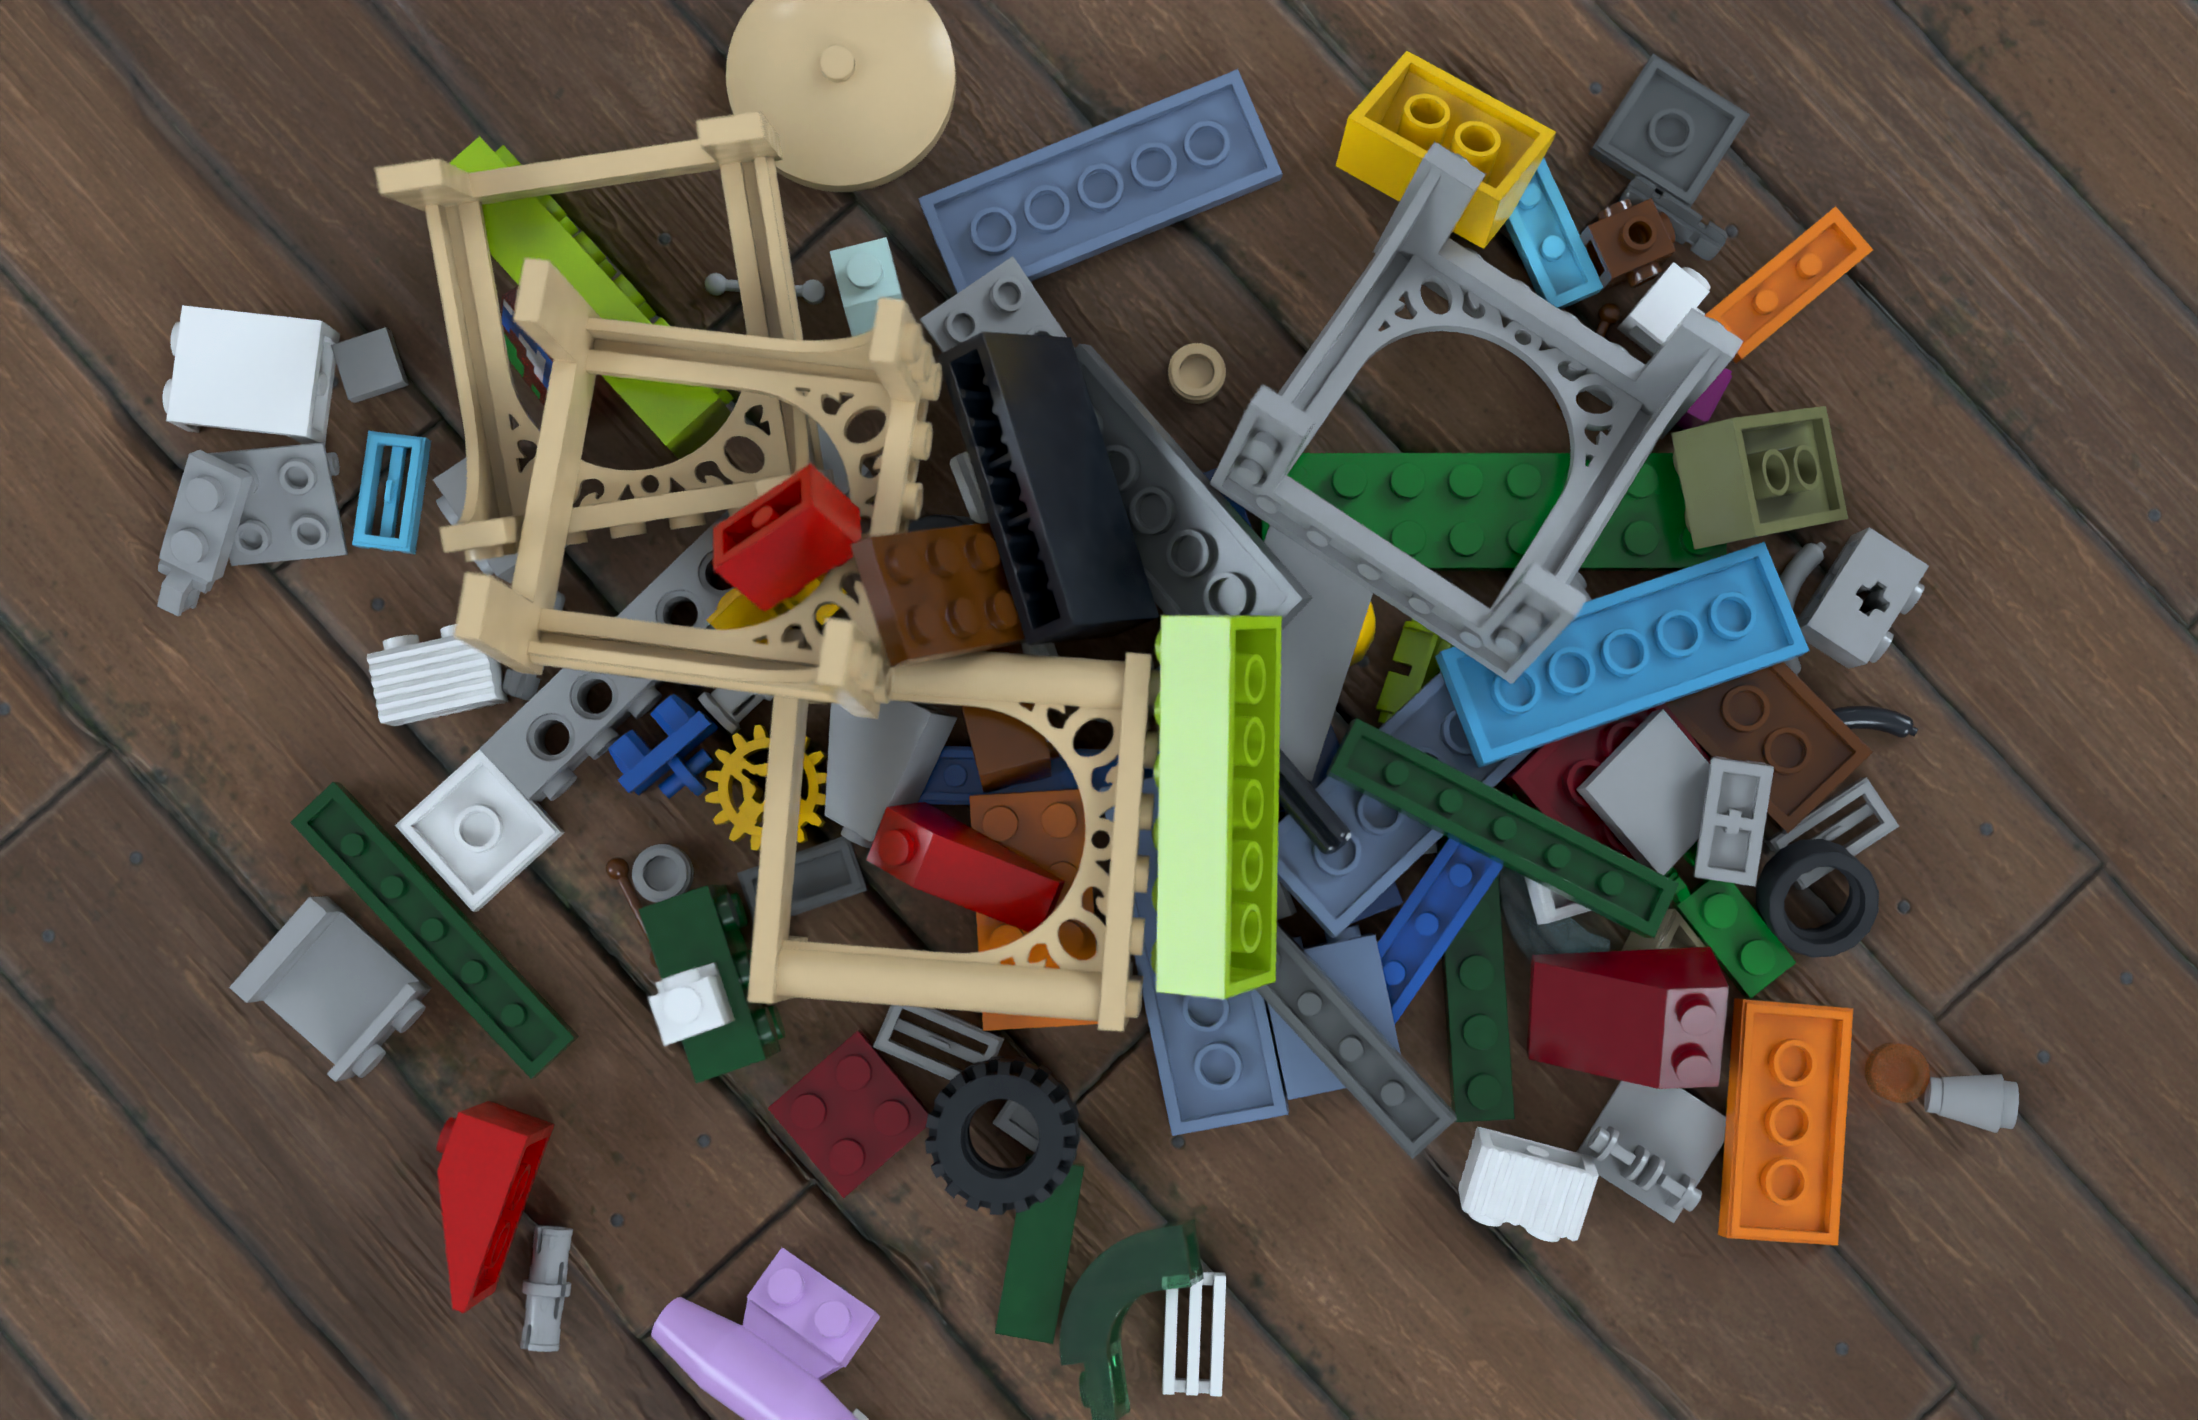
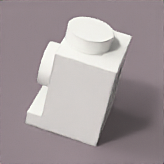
M1673 262L1656 280L1617 329L1650 356H1653L1691 308L1705 315L1697 306L1710 292V284L1697 271L1689 267L1680 268Z
M716 962L656 982L659 994L648 997L664 1046L735 1020Z

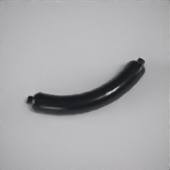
M1847 706L1831 709L1850 729L1879 730L1900 738H1905L1908 735L1914 737L1918 731V728L1913 726L1911 717L1893 710L1874 706Z

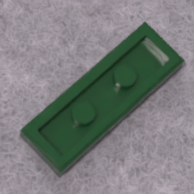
M1027 1154V1155H1026L1025 1163H1026L1033 1155ZM1073 1162L1061 1186L1059 1185L1054 1190L1052 1196L1042 1203L1038 1201L1032 1204L1029 1210L1016 1213L995 1334L1053 1344L1084 1164Z

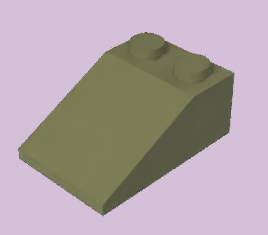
M1826 406L1730 418L1671 433L1674 445L1673 463L1681 480L1686 505L1685 523L1692 535L1694 549L1848 519Z

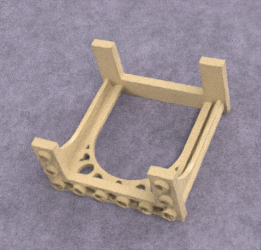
M760 111L697 120L699 139L472 173H467L441 159L375 168L379 193L381 195L426 212L462 415L467 458V487L462 515L455 525L439 527L444 553L464 550L466 562L518 553L535 462L534 457L521 472L519 458H527V456L520 447V441H531L538 446L540 428L527 413L513 382L482 204L720 169L747 335L803 340L775 161L783 160L780 138ZM741 391L733 411L718 432L700 448L678 461L651 469L617 470L601 467L581 459L573 504L579 498L582 483L585 480H600L604 486V493L599 499L597 498V492L590 493L582 499L579 507H572L566 545L588 542L586 530L609 527L612 539L647 533L645 521L669 518L670 530L705 525V512L728 509L730 517L810 463L835 485L833 469L824 470L817 423L806 413L780 399ZM798 391L805 397L809 394V392ZM762 405L763 415L760 422L769 421L770 435L759 427L747 425L746 413L751 408ZM511 415L520 425L513 429ZM736 436L747 437L754 441L764 454L765 463L763 468L757 473H745L738 470L730 463L726 456L725 446L727 441ZM713 461L717 464L722 474L733 481V484L726 485L719 477L710 475L705 476L706 483L697 478L696 469L703 462ZM648 475L655 476L659 481V487L653 493L647 492L643 487V480ZM672 478L685 488V491L671 493ZM630 485L634 499L620 500L626 488Z
M525 258L513 320L553 359L515 571L511 588L490 575L465 574L454 637L520 673L542 675L543 666L560 667L837 703L853 716L878 719L880 704H888L891 699L894 684V668L887 666L888 659L863 582L855 581V590L859 596L858 604L851 597L842 593L845 577L851 573L860 574L854 556L843 566L831 569L812 594L796 607L770 621L741 629H702L554 610L596 374L752 392L771 396L795 406L818 423L836 446L846 470L850 500L859 507L860 521L866 518L872 520L870 532L866 534L861 533L862 539L868 536L908 532L910 520H918L921 513L923 486L922 483H916L919 460H928L931 451L932 424L926 423L929 400L936 401L940 394L942 367L940 363H935L932 355V346L926 343L922 335L921 324L916 323L905 300L879 297L874 328L858 336L835 340L768 338L602 319L550 261ZM798 391L809 392V394L805 397ZM842 396L852 397L839 408L836 415L825 413L823 405L825 398H832L841 404ZM872 409L881 410L885 413L886 422L884 428L875 438L860 444L851 443L847 439V428L858 414ZM883 452L875 461L873 467L876 473L879 474L873 478L862 476L864 459ZM873 500H875L874 506L869 504ZM826 604H836L842 607L848 613L851 621L826 618L824 636H822L816 624L817 611ZM794 626H802L804 637L812 646V649H800L802 645L800 640L784 643L788 630ZM766 638L769 642L768 644L756 643Z
M802 629L788 630L784 643L800 640L802 642L800 649H812V646L804 637ZM979 651L893 667L894 684L890 701L973 706L999 711L1015 717L1037 730L1058 750L1073 773L1080 790L1085 814V844L1079 871L1066 897L1054 913L1031 933L1003 947L976 953H945L808 942V937L789 935L808 704L828 705V702L774 695L748 1002L773 1004L797 997L1099 1021L1098 1030L1124 1031L1129 1022V1017L1138 1018L1142 1007L1144 976L1133 975V962H1130L1131 955L1143 954L1145 918L1134 917L1135 892L1147 893L1150 856L1138 855L1140 830L1152 831L1154 794L1143 793L1145 768L1154 769V763L1158 756L1159 732L1147 731L1151 729L1152 715H1155L1154 706L1156 697L1160 692L1161 670H1155L1151 654L1126 653V661ZM1033 703L1035 706L1031 712L1020 704ZM1065 706L1079 707V710L1068 718L1063 729H1056L1050 725L1047 716L1048 709H1056L1066 714ZM1098 718L1109 721L1114 728L1113 739L1109 746L1095 756L1082 757L1078 755L1073 748V739L1081 726L1090 720ZM1119 756L1118 765L1109 770L1105 780L1106 783H1112V786L1105 792L1096 791L1092 786L1093 770L1111 763ZM1115 806L1114 822L1100 818L1102 814ZM1097 831H1106L1109 834L1110 843L1106 848L1098 849L1093 845L1092 837ZM1111 859L1110 875L1097 864V861ZM1089 887H1097L1104 894L1103 898L1097 897L1096 901L1099 910L1107 916L1106 926L1100 918L1086 911L1082 906L1083 894ZM1068 919L1079 920L1093 931L1098 944L1096 955L1093 958L1078 960L1064 950L1058 936L1059 927L1064 921ZM1038 943L1047 944L1048 952L1051 958L1059 965V969L1045 968L1046 959L1041 962L1030 963L1028 957L1032 947ZM1009 957H1013L1015 965L1000 964V961Z

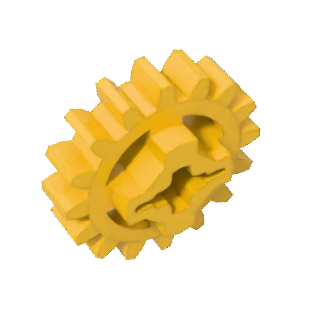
M755 725L754 740L748 741L741 734L735 733L732 735L736 750L732 754L720 749L715 752L716 757L724 765L721 771L706 772V778L718 783V791L706 795L705 800L708 803L721 804L723 810L713 819L716 825H723L729 822L734 824L729 836L730 840L739 842L749 834L751 835V850L761 851L762 827H759V824L763 822L765 800L762 802L760 798L763 796L764 791L757 785L758 781L753 779L750 773L767 778L768 763L756 765L747 758L756 752L769 749L770 738L763 725ZM808 736L805 738L803 768L808 779L807 800L802 796L800 797L797 841L799 843L808 841L806 831L803 828L807 823L822 827L825 823L822 817L816 813L819 805L825 806L826 795L822 794L821 791L822 786L826 785L827 773H819L817 767L827 757L822 751L814 752L810 755L805 752L811 740ZM734 778L741 782L744 801L738 809L732 794Z

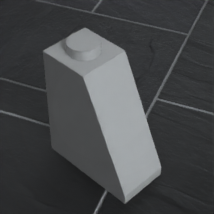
M889 701L888 704H880L878 719L853 716L840 704L831 703L824 816L844 826L841 831L843 837L860 846L871 848L886 807L918 803L957 717L931 703Z

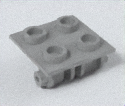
M1013 256L920 318V321L942 353L982 331L1067 337Z
M324 442L208 453L253 474L252 483L229 555L231 566L348 554L332 476L339 475V459L335 452L326 453Z
M1620 1081L1577 1150V1153L1592 1156L1599 1176L1674 1223L1683 1208L1690 1212L1701 1199L1702 1191L1696 1187L1725 1141L1726 1116L1682 1088L1656 1089Z

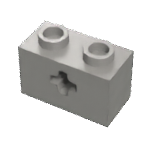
M1870 527L1851 535L1797 619L1805 641L1848 669L1865 665L1868 661L1875 663L1885 653L1893 640L1894 634L1888 630L1898 614H1907L1921 597L1925 586L1919 583L1929 565ZM1863 591L1868 593L1865 604L1871 609V611L1865 613L1859 611L1863 600L1856 595Z

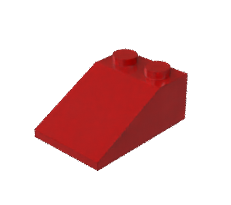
M491 1101L460 1111L456 1118L449 1117L440 1133L436 1147L437 1152L443 1153L437 1174L452 1309L462 1313L467 1312L495 1292L555 1125Z

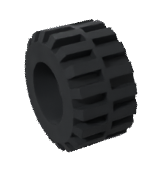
M997 1056L983 1062L978 1061L950 1080L948 1085L940 1091L934 1101L936 1104L933 1111L928 1114L926 1127L929 1128V1137L925 1140L926 1154L932 1153L934 1160L930 1167L936 1178L942 1176L948 1184L944 1189L953 1198L957 1194L967 1200L965 1206L975 1211H978L980 1206L989 1208L990 1214L1004 1215L1006 1210L1013 1209L1016 1210V1213L1029 1210L1032 1204L1038 1201L1042 1203L1052 1196L1054 1190L1059 1185L1061 1186L1076 1158L1081 1135V1128H1078L1077 1118L1079 1112L1076 1102H1071L1068 1096L1069 1089L1062 1080L1058 1082L1050 1075L1052 1071L1042 1064L1038 1067L1029 1063L1030 1059L1018 1056L1015 1059H1007L1005 1056ZM1007 1099L1019 1103L1031 1113L1036 1121L1039 1130L1037 1149L1034 1155L1019 1167L1002 1168L994 1166L981 1158L973 1147L969 1132L971 1119L979 1107L991 1100Z

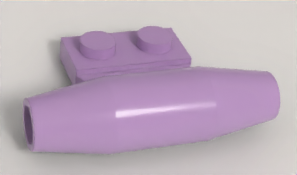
M781 1248L747 1295L748 1300L743 1325L682 1297L672 1300L663 1309L654 1323L651 1333L652 1338L701 1389L744 1420H858L820 1380L848 1365L880 1316L870 1307L796 1256Z

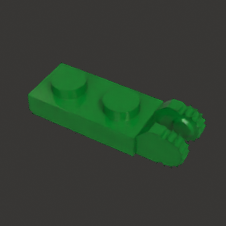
M1695 842L1683 855L1684 859L1693 868L1695 866L1698 842ZM1673 866L1666 872L1665 877L1679 883L1672 899L1675 902L1672 907L1678 911L1704 945L1711 947L1718 965L1745 998H1753L1796 963L1734 883L1702 878L1703 881L1689 891Z

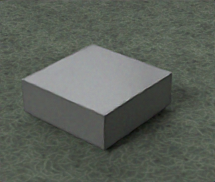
M387 327L331 345L347 398L351 402L357 403L409 386L392 331Z

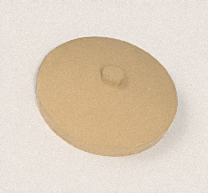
M754 0L740 19L729 46L726 61V85L730 106L734 115L760 111L779 135L783 160L775 161L776 172L789 180L813 189L829 192H854L875 188L897 179L914 168L933 149L943 134L953 109L956 93V69L951 41L946 28L928 0Z

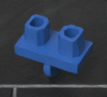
M672 694L651 713V716L668 735L657 747L652 750L638 732L632 729L608 748L617 767L623 773L618 781L630 794L634 791L637 795H641L671 769L674 773L658 785L667 798L670 799L685 785L696 796H700L707 790V786L698 774L714 762L713 758L704 748L688 761L684 758L720 727L710 715L700 710L697 712L679 696Z

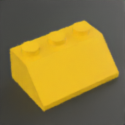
M1406 51L1349 115L1336 167L1400 202L1423 157L1434 142L1452 153L1463 156L1472 166L1486 175L1452 232L1484 249L1513 213L1552 144L1556 131Z

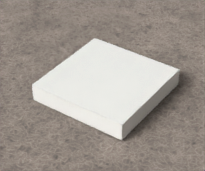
M480 750L475 752L395 825L473 912H478L565 833L537 801L528 800Z

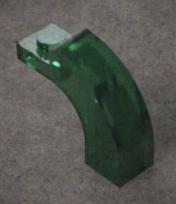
M1195 1219L1155 1225L1115 1243L1089 1265L1073 1288L1062 1318L1059 1346L1061 1365L1084 1363L1085 1371L1080 1373L1079 1390L1084 1407L1091 1409L1092 1420H1119L1131 1411L1121 1349V1333L1127 1313L1135 1301L1143 1294L1149 1292L1191 1287L1204 1279Z

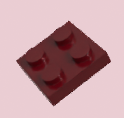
M860 1029L768 1107L769 1111L843 1199L926 1128L928 1114L930 1113L880 1052L873 1047V1044Z

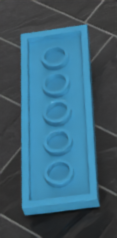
M1765 542L1585 602L1577 616L1513 684L1456 647L1440 651L1435 658L1478 768L1794 659L1809 652V648Z

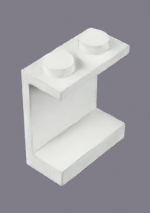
M182 305L180 322L175 323L171 332V350L175 356L172 379L166 382L163 390V407L167 413L166 421L188 432L199 433L200 426L286 435L301 444L320 442L325 444L336 360L331 345L339 343L340 333L320 320Z

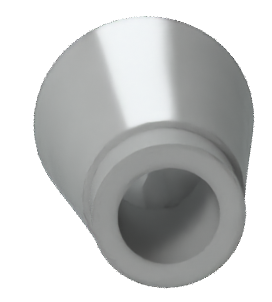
M2002 1074L1941 1078L1928 1077L1924 1095L1925 1112L1937 1113L1939 1116L1993 1133H1997L2000 1128H2014L2019 1107L2017 1082L2005 1081Z

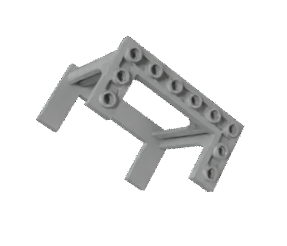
M1434 142L1423 157L1373 250L1375 256L1278 394L1264 385L1261 386L1250 402L1209 485L1513 684L1577 616L1588 597L1570 586L1576 573L1659 438L1663 439L1730 363L1742 345L1743 340L1727 331L1718 321L1708 318L1691 308L1646 365L1635 359L1625 348L1619 344L1609 342L1583 325L1573 314L1558 309L1532 292L1525 283L1512 279L1484 261L1474 250L1463 247L1449 238L1486 174L1472 166L1463 156L1452 153ZM1422 284L1448 300L1449 309L1447 313L1443 315L1435 314L1426 307L1421 297ZM1401 297L1405 298V303L1399 301ZM1406 304L1409 313L1414 318L1403 319L1396 316L1395 313L1402 311ZM1384 326L1385 330L1380 332V327ZM1436 331L1458 332L1480 337L1500 345L1523 360L1541 377L1555 396L1567 424L1571 452L1569 472L1564 489L1490 608L1287 476L1363 365L1376 352L1388 344L1410 335ZM1588 391L1611 406L1612 409L1602 414L1586 412L1578 406L1576 395L1580 392ZM1585 429L1600 431L1596 436V445L1586 437ZM1603 430L1609 431L1607 436L1602 432ZM1586 460L1590 461L1588 466L1585 465Z

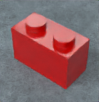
M810 463L713 527V570L763 612H766L784 599L798 595L806 585L834 567L843 566L853 558L854 555L850 545L862 540L859 507Z

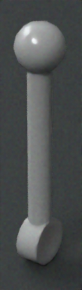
M719 273L710 274L704 283L706 291L711 295H721L725 291L740 292L738 280H728ZM808 280L804 285H795L796 296L803 297L809 304H819L825 297V289L818 280Z

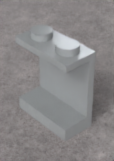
M328 896L309 897L229 987L246 1003L264 1001L335 1065L327 1075L335 1082L352 1078L355 1075L363 1078L370 1073L386 1054L381 1045L395 1030L403 1033L414 1024L426 1008L420 1001L432 989Z

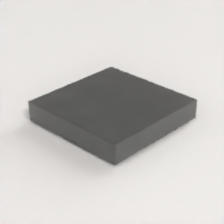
M1652 54L1589 154L1629 180H1632L1637 175L1643 176L1657 186L1655 192L1662 195L1666 191L1691 208L1750 114L1655 54Z

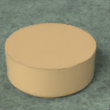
M1202 343L1188 344L1177 350L1172 356L1168 367V383L1172 392L1182 401L1191 404L1205 403L1212 400L1221 391L1225 380L1226 368L1221 355L1214 348Z

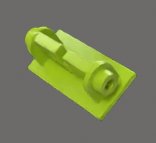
M1414 619L1405 621L1393 657V661L1396 663L1411 666L1412 668L1409 676L1391 671L1388 672L1376 706V710L1381 712L1377 722L1382 725L1440 672L1435 656L1440 651L1455 647Z

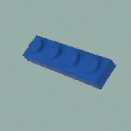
M1451 838L1445 843L1377 943L1394 1024L1398 1022L1504 867L1498 862Z

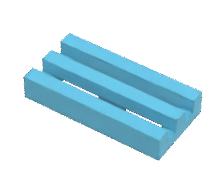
M368 431L352 545L358 548H376L383 551H401L403 553L415 554L431 447L429 439ZM384 445L392 446L386 482L380 535L375 536L372 535ZM407 448H410L412 450L399 538H394Z

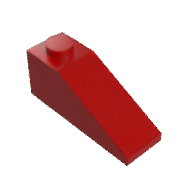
M926 802L886 807L866 859L868 862L915 889L1029 933L1053 914L1065 884L1064 880Z

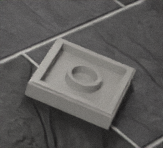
M1664 709L1652 711L1576 790L1638 863L1664 876L1699 839L1710 764Z

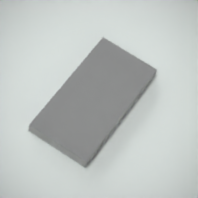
M1269 525L1264 543L1313 598L1282 630L1280 749L1306 780L1312 782L1373 592Z

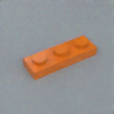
M1835 206L1704 316L1718 321L1727 331L1743 340L1742 345L1732 359L1737 364L1872 252L1873 249Z

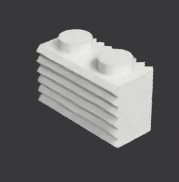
M456 624L441 628L442 638L421 643L418 635H404L386 639L383 641L384 651L367 654L369 672L372 677L371 683L374 688L373 694L376 699L380 723L400 726L485 706L506 703L508 698L507 694L502 690L504 678L501 663L455 638Z
M1477 1127L1468 1159L1466 1160L1465 1169L1462 1173V1179L1459 1182L1458 1192L1462 1210L1481 1224L1498 1227L1504 1222H1509L1514 1226L1521 1225L1529 1234L1544 1241L1557 1242L1560 1238L1564 1237L1571 1241H1576L1579 1238L1599 1175L1592 1156Z

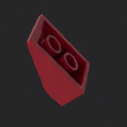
M1711 947L1532 955L1527 1035L1528 1059L1656 1089L1718 1087L1729 986Z

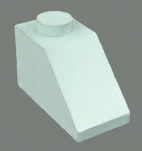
M887 237L830 251L852 337L864 334L874 328L879 297L903 300Z

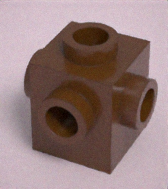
M1652 198L1632 206L1630 199H1625L1605 208L1597 214L1600 221L1588 225L1580 235L1604 287L1600 292L1628 281L1631 288H1636L1656 279L1664 273L1661 266L1676 251L1673 245L1675 243V232L1672 223L1664 212L1658 213Z

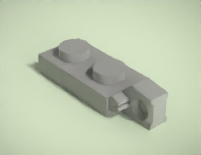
M197 450L188 455L159 555L161 560L158 565V572L167 575V577L162 582L157 607L180 616L182 612L190 608L194 609L197 606L200 592L205 594L210 592L214 582L223 577L252 483L253 474L202 450Z

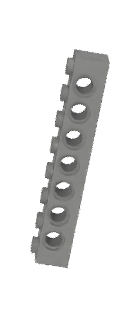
M817 423L824 470L833 469L835 486L850 499L848 478L840 454L831 438ZM862 464V476L873 478L870 470ZM728 510L616 618L671 625V614L674 608L683 602H693L697 607L698 617L692 627L716 630L706 619L716 611L720 599L727 592L735 588L717 590L712 581L715 571L713 570V527L729 517ZM563 668L479 750L528 800L541 802L548 797L553 801L567 791L576 781L577 776L573 771L588 756L593 760L598 759L619 739L620 735L615 730L631 715L638 719L656 705L662 697L658 689L666 681ZM606 682L612 690V702L605 711L593 714L587 705L588 692L594 685ZM557 723H563L570 735L568 746L561 753L552 755L545 746V735L550 727Z

